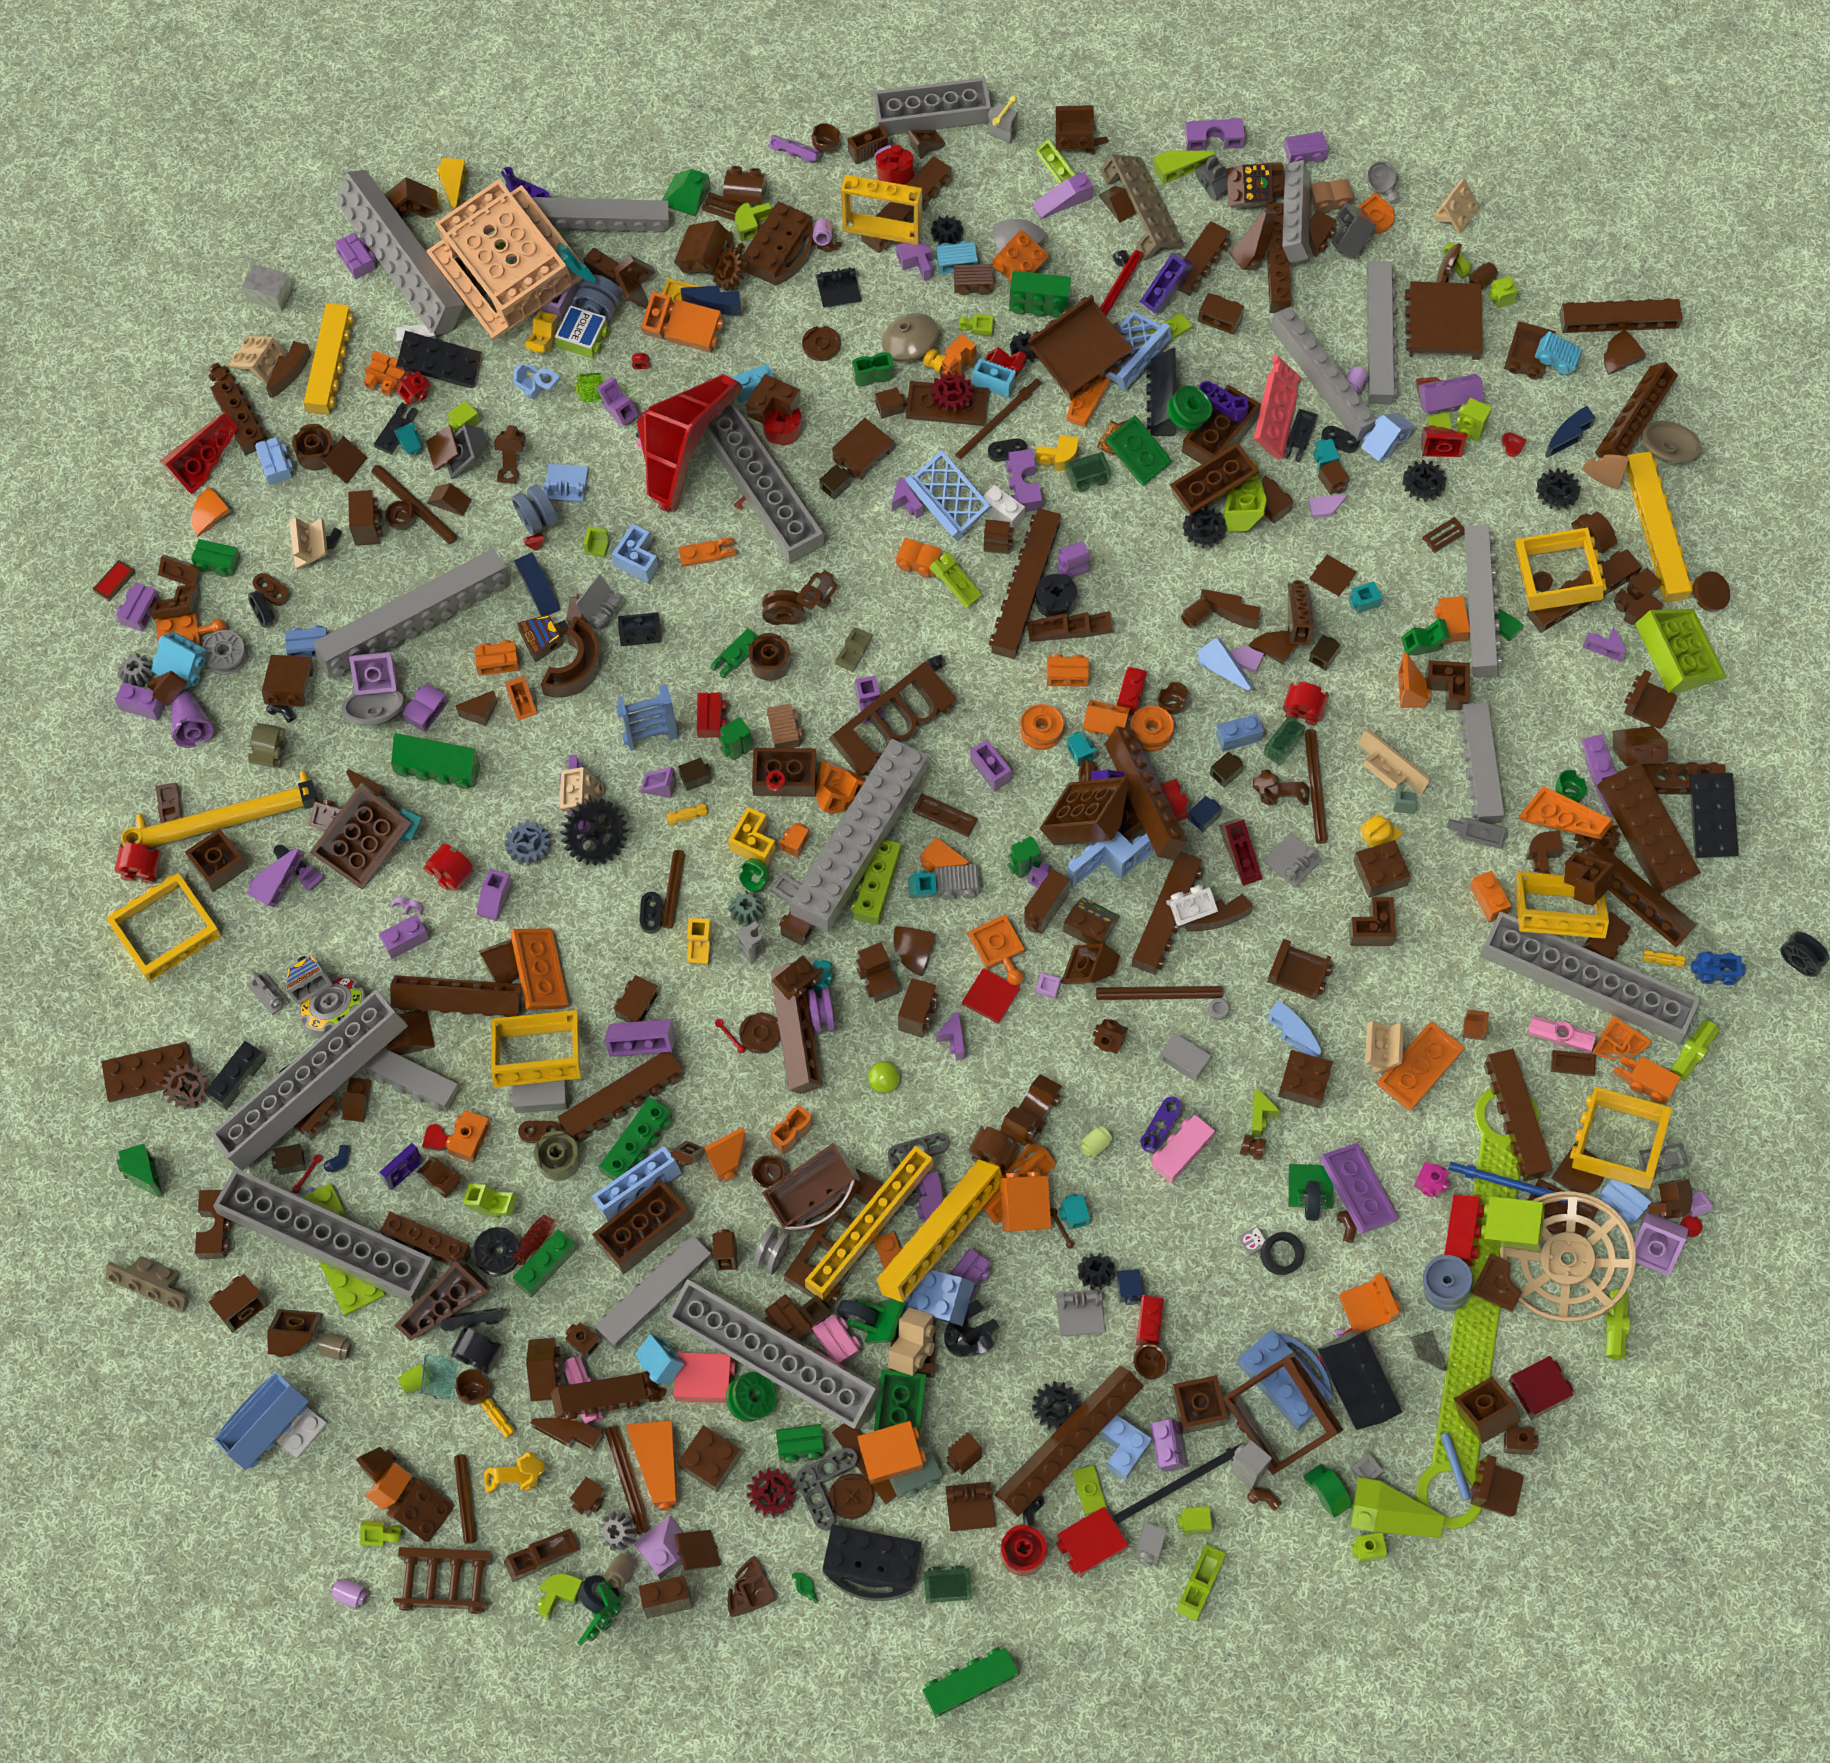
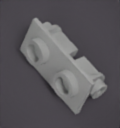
M257 972L251 974V982L247 986L271 1015L289 1003L264 972L261 974Z

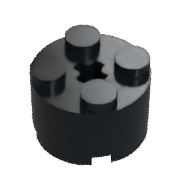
M1050 574L1041 578L1036 589V607L1038 611L1046 617L1064 613L1069 616L1074 611L1077 600V588L1070 576L1067 574Z
M463 1327L451 1350V1356L467 1365L471 1361V1366L488 1374L489 1370H492L503 1345L498 1342L494 1343L490 1338Z

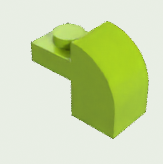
M747 202L738 208L735 214V222L741 242L755 237L759 231L757 223L765 221L772 211L769 202L758 204L750 208Z
M469 1184L462 1204L477 1213L500 1219L501 1216H512L518 1196L509 1192H496L487 1185Z
M555 1574L548 1577L539 1588L542 1593L546 1594L545 1597H541L537 1606L539 1616L549 1621L558 1599L575 1606L579 1598V1588L583 1581L567 1574Z

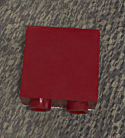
M1551 1356L1511 1375L1508 1380L1530 1420L1570 1401L1573 1397L1572 1385L1568 1380H1564L1561 1375L1560 1365L1556 1360L1553 1361Z

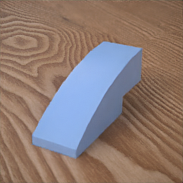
M1278 1000L1269 1013L1268 1021L1283 1030L1281 1039L1305 1054L1320 1058L1321 1049L1310 1029L1297 1014Z

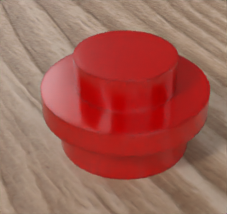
M1686 1216L1680 1222L1681 1226L1688 1228L1687 1237H1697L1702 1231V1223L1697 1217Z

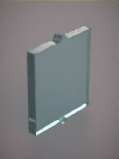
M426 1354L424 1356L420 1393L433 1396L435 1399L454 1400L458 1362L445 1359L444 1356L437 1357Z

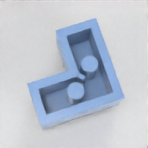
M1400 413L1381 415L1375 421L1374 425L1376 426L1372 432H1368L1364 437L1363 441L1365 442L1361 447L1376 460L1384 461L1390 456L1397 444L1407 441L1416 426Z
M632 524L611 554L614 567L646 583L650 582L659 568L657 556L647 552L652 544L650 532Z
M1118 1415L1101 1431L1100 1437L1117 1448L1107 1463V1469L1126 1481L1150 1446L1152 1438Z

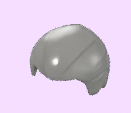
M1386 161L1373 162L1366 172L1368 186L1377 193H1385L1391 204L1398 203L1400 200L1399 195L1393 189L1396 182L1394 167Z

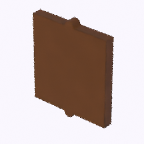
M448 425L440 432L437 431L433 437L426 441L434 470H439L446 464L449 465L450 461L460 455L451 425Z
M342 436L322 462L332 471L333 475H337L347 484L367 457L357 449V445H353L345 436Z
M1327 554L1321 563L1316 565V570L1309 580L1339 597L1344 589L1350 586V581L1357 571Z
M711 1530L677 1533L674 1535L678 1547L677 1554L680 1555L684 1571L719 1567L721 1565L717 1554L718 1547L714 1543Z

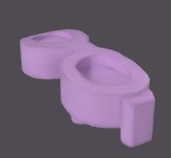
M402 897L395 898L391 904V907H394V905L404 906L403 914H407L409 908L419 911L420 915L423 911V907L414 900L409 901Z

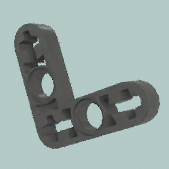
M934 1133L892 1146L888 1150V1161L892 1173L896 1170L894 1166H898L896 1157L892 1158L895 1151H898L899 1154L903 1153L901 1155L902 1162L915 1145H922L925 1149L924 1152L932 1157L946 1152L949 1146L948 1137L943 1133ZM936 1139L945 1141L942 1143L941 1148L938 1145L931 1146V1151L928 1152L926 1141H929V1145L935 1144ZM918 1186L912 1192L916 1193L914 1199L910 1200L908 1197L904 1201L905 1205L914 1206L919 1202L920 1191Z
M851 1448L837 1451L802 1468L797 1473L796 1480L815 1525L821 1530H831V1525L836 1524L835 1514L822 1484L857 1467L859 1456ZM847 1453L850 1456H854L851 1459V1464L848 1465L846 1462L839 1464L842 1467L840 1470L834 1461L836 1458L839 1462L843 1461ZM825 1463L833 1464V1472L829 1475L822 1473V1466ZM805 1473L813 1476L810 1478V1482L813 1487L817 1485L818 1488L810 1489L805 1481H801L804 1479ZM814 1493L822 1495V1501L819 1505H812L810 1502V1497ZM822 1509L827 1517H831L828 1520V1525L825 1526V1524L819 1523L822 1520V1516L819 1511L814 1513V1510Z

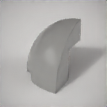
M1023 219L1003 220L993 227V238L999 252L1020 230H1023L1037 244L1047 234L1036 224Z

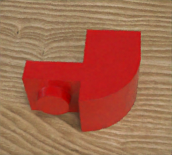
M997 347L988 352L985 360L1001 367L1004 366V368L1007 367L1012 371L1015 370L1016 379L1018 373L1025 365L1023 362L1027 355L1020 351L1010 356Z

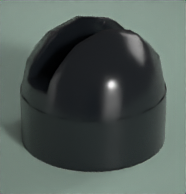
M1126 250L1118 251L1112 256L1115 264L1119 267H1122L1121 259H1123L1124 265L1129 260Z
M942 654L927 659V663L935 671L938 670V666L940 669L944 666Z

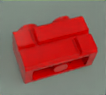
M1127 667L1117 705L1130 708L1129 715L1133 716L1138 711L1146 684L1147 671Z
M706 692L697 694L698 738L721 737L720 728L727 724L726 718H723V712H727V702L723 700L722 693Z
M1142 1296L1135 1345L1141 1346L1147 1342L1159 1344L1164 1305L1163 1298Z

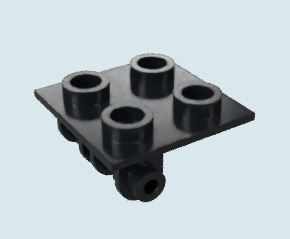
M850 266L846 269L840 270L838 268L837 271L831 270V272L823 273L821 271L820 274H816L823 308L861 301L855 268Z

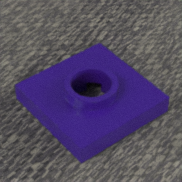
M411 1143L379 1172L385 1185L390 1190L398 1186L423 1163L418 1148Z

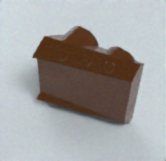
M512 939L479 951L494 982L512 983L513 979L519 978Z

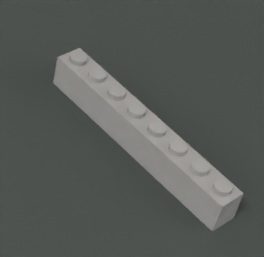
M531 197L552 225L561 230L597 229L656 232L668 230V201Z
M1368 261L1366 270L1368 404L1392 405L1393 398H1397V386H1394V381L1397 380V369H1394V364L1397 361V352H1393V347H1396L1397 340L1396 336H1393V331L1396 330V319H1393V314L1396 312V302H1392V298H1395L1396 286H1392V281H1395V269H1392V262Z
M1292 307L1275 313L1271 330L1348 432L1356 437V442L1364 439L1366 434L1370 431L1372 432L1376 426L1374 425L1377 420Z
M1489 524L1464 526L1473 677L1498 675V667H1502L1501 655H1497V649H1501L1500 637H1496V632L1500 631L1499 619H1495V614H1499L1498 601L1494 602V596H1498L1497 584H1493V579H1497L1496 566L1492 567V561H1495V549H1491V544H1494V532L1489 531Z

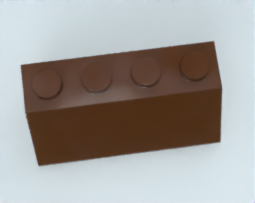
M1237 442L1171 483L1170 487L1173 496L1183 510L1192 515L1258 474L1259 470Z

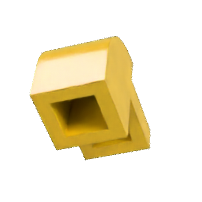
M543 311L538 312L533 319L532 334L525 343L526 349L536 353H544L551 350L557 333L558 315Z
M1059 435L1057 448L1037 446L1036 462L1046 466L1054 464V471H1064L1070 468L1076 461L1079 437Z
M688 919L687 963L709 964L712 939V923L710 919Z

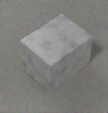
M254 264L242 289L248 302L282 312L293 287L289 274Z

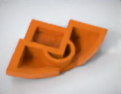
M210 487L201 493L194 503L191 523L197 537L213 528L214 522L230 513L225 503Z
M1612 1016L1591 1052L1600 1057L1618 1060L1617 1057L1605 1056L1603 1054H1630L1628 1056L1633 1057L1647 1048L1652 1041L1617 1017Z

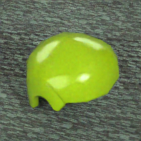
M879 1061L873 1064L869 1070L868 1082L870 1087L876 1092L888 1094L899 1085L900 1073L893 1063Z

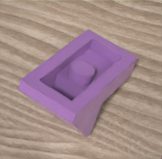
M900 477L892 499V511L905 505L907 512L910 515L913 514L917 519L923 516V505L903 477Z
M1614 627L1608 639L1603 638L1599 634L1588 632L1583 645L1585 649L1622 662L1626 652Z
M959 1012L954 1013L936 1035V1042L949 1041L950 1052L955 1054L956 1060H962L965 1057Z

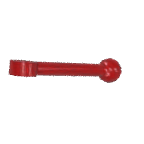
M717 1019L715 1026L721 1028L737 1047L739 1053H744L746 1048L740 1045L725 1028L723 1021Z
M317 1154L313 1157V1163L298 1184L292 1187L293 1193L297 1194L301 1191L300 1187L316 1164L322 1161L321 1155Z

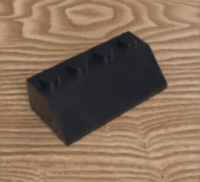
M1171 348L1151 358L1150 366H1146V378H1150V383L1146 384V395H1150V400H1147L1146 412H1150V417H1147V429H1150L1152 436H1174L1176 425L1171 421L1167 412L1168 400L1176 393V348Z
M1354 1329L1317 1349L1356 1430L1384 1423L1402 1413L1365 1331Z

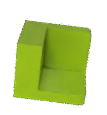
M588 526L583 542L586 555L605 558L610 541L608 530Z

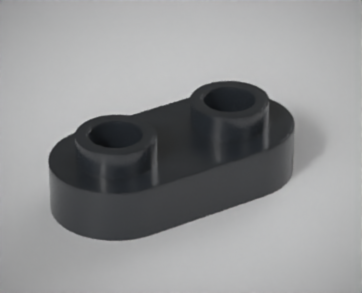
M1336 426L1325 427L1321 434V439H1332L1335 448L1343 452L1354 453L1359 448L1360 440L1356 442L1354 435Z
M1020 438L993 442L988 447V457L995 462L1008 460L1009 452L1027 450V444Z
M258 591L248 593L249 604L260 625L263 628L271 626L275 617L273 611L268 609L264 595Z
M647 892L641 898L639 922L641 929L645 933L653 934L661 927L662 899L656 892ZM650 902L656 903L653 907L648 906ZM653 921L654 925L648 926L647 923Z

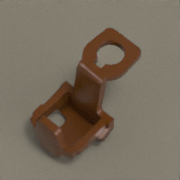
M508 425L507 429L501 431L494 440L495 450L502 451L503 468L498 471L497 482L516 483L519 472L516 469V452H523L526 436L525 433L518 430L516 425ZM507 471H511L513 477L504 478L503 475L506 474Z
M826 570L822 573L816 572L801 589L796 601L810 610L816 605L823 609L826 608L831 602V596L837 590L834 576ZM816 578H819L821 583L815 588L812 584ZM832 586L833 588L826 596V598L823 600V596L825 595L829 587Z
M1268 769L1262 770L1261 774L1253 779V788L1260 794V800L1265 805H1277L1278 797L1297 796L1300 803L1305 806L1309 805L1310 788L1304 782L1278 783L1279 777ZM1302 788L1305 792V798H1303L1301 793Z

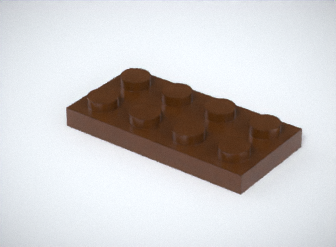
M910 381L906 419L984 426L988 388L973 387V399L970 400V405H964V410L956 408V413H954L952 409L946 412L945 407L939 410L938 404H933L930 391L931 384L934 383Z
M185 1041L101 1061L107 1101L110 1103L167 1089L162 1088V1083L167 1082L163 1079L164 1074L170 1075L168 1068L171 1067L175 1070L176 1063L183 1067L185 1061H188V1066L192 1067L188 1043ZM186 1072V1074L193 1076L192 1073ZM177 1075L173 1078L171 1086L177 1082ZM182 1078V1086L187 1085V1083L184 1082V1079Z

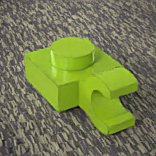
M974 314L973 318L960 317L958 330L968 331L972 329V334L991 336L993 315Z
M362 1520L360 1525V1545L383 1547L385 1541L399 1543V1536L402 1535L401 1526L385 1528V1522Z

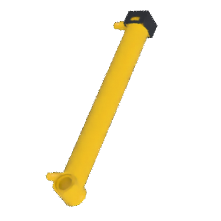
M303 770L299 772L301 782L298 783L299 787L149 827H146L143 815L137 814L136 823L138 828L126 829L121 835V840L125 844L138 839L135 843L147 845L148 848L302 807H305V809L312 808L314 802H319L313 781L308 780V776Z

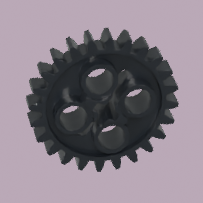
M592 797L591 803L584 799V805L577 802L576 810L569 808L572 813L571 816L564 815L568 822L561 823L566 828V830L560 831L562 835L566 836L561 840V842L567 844L564 849L571 851L569 855L572 858L576 857L578 862L583 860L586 865L591 861L596 866L598 860L605 864L606 857L612 861L611 854L619 855L617 848H624L621 841L627 840L623 833H627L629 830L623 826L628 822L621 820L624 814L618 812L619 807H612L613 803L611 801L605 804L603 798H600L598 802L596 798ZM605 814V820L602 823H598L599 816ZM585 820V827L583 829H578L579 823ZM594 828L598 829L595 831V835L591 834L594 832ZM610 834V840L604 843V836ZM587 840H591L590 847L584 849V843Z

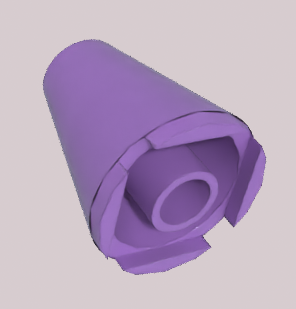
M181 691L172 701L171 735L178 746L193 748L196 747V742L204 740V743H206L212 737L214 730L212 723L190 692Z

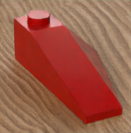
M223 412L174 448L160 462L192 494L207 481L211 470L219 461L218 458L229 444L238 426L226 412Z

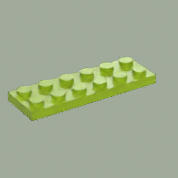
M331 1183L300 1197L348 1219ZM318 1261L344 1316L385 1297L381 1289Z

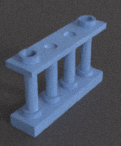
M667 684L659 686L660 694L656 698L625 705L623 697H618L620 705H617L616 709L619 718L622 717L625 728V733H622L624 745L629 744L630 751L634 750L633 741L664 733L665 735L669 734L670 740L678 739L673 704ZM647 709V710H644V711L632 713V712H635V711Z

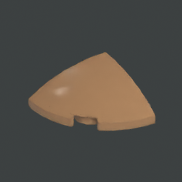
M1604 455V458H1600L1596 462L1595 457L1585 462L1582 470L1587 475L1603 485L1618 490L1629 457Z

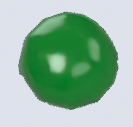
M1564 770L1560 773L1555 784L1557 793L1575 802L1582 800L1588 789L1585 778L1578 777L1576 770ZM1566 789H1573L1576 793H1574V792H1565V790H1566Z
M750 858L740 866L742 871L738 878L743 887L748 891L757 892L769 882L770 874L768 867L761 860ZM757 875L760 881L757 883L751 881L752 876Z

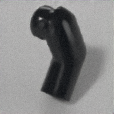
M268 705L266 707V711L270 715H275L277 712L281 713L287 723L296 719L289 706Z
M1041 1495L1022 1512L1023 1525L1035 1526L1034 1514L1045 1503Z

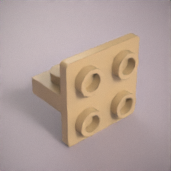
M1461 179L1433 216L1437 222H1451L1457 233H1462L1479 209V205L1465 179Z
M296 517L290 520L295 568L300 569L327 555L324 520L319 519L311 524H307Z
M1374 1021L1367 1023L1365 1064L1372 1066V1073L1378 1074L1402 1064L1404 1024L1397 1023L1393 1026H1386Z

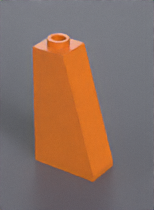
M672 1420L626 1424L654 1507H659L661 1511L671 1510L672 1506H677Z

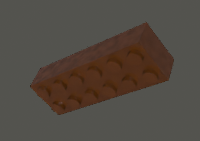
M1640 762L1603 779L1596 785L1649 883L1656 891L1662 894L1701 873Z

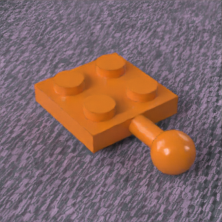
M196 612L185 616L178 615L156 620L158 641L162 635L174 631L201 647L200 635L227 629V624L222 619H215L210 625L199 627Z
M1006 915L967 932L986 970L1003 963L1008 972L1007 981L1010 984L1017 986L1023 982L1024 975L1022 971L1015 969L1010 959L1024 953L1025 949Z

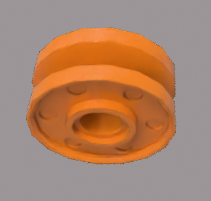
M1037 704L1026 709L1020 722V734L1025 744L1036 750H1047L1056 746L1063 734L1064 721L1061 713L1056 708L1047 704ZM1041 725H1042V726H1045L1046 728L1040 729V728H1038V726H1041Z
M1149 705L1140 708L1134 713L1130 728L1134 730L1144 751H1160L1168 746L1172 739L1174 722L1171 715L1165 709ZM1153 727L1156 730H1149L1148 728Z

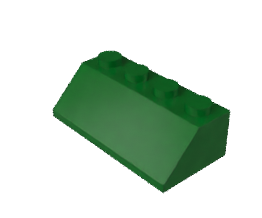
M398 733L394 734L391 765L397 775L401 777L412 775L422 781L432 779L442 785L452 783L462 789L474 788L480 769V763L474 748Z

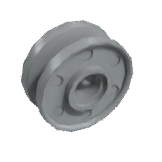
M219 630L212 633L205 639L202 645L207 650L205 663L213 673L231 675L243 668L247 661L248 652L242 638L230 630ZM228 651L227 654L221 655L223 652Z
M773 1224L763 1236L753 1262V1266L757 1269L762 1268L768 1262L766 1272L770 1275H773L779 1268L787 1252L792 1235L791 1232L785 1230L778 1238L779 1228Z

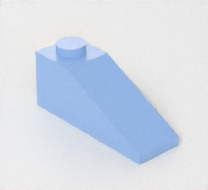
M1215 638L1197 651L1199 655L1198 661L1204 668L1207 666L1211 671L1247 691L1255 689L1221 638Z

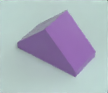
M668 767L645 773L640 792L671 798L676 783L674 768Z

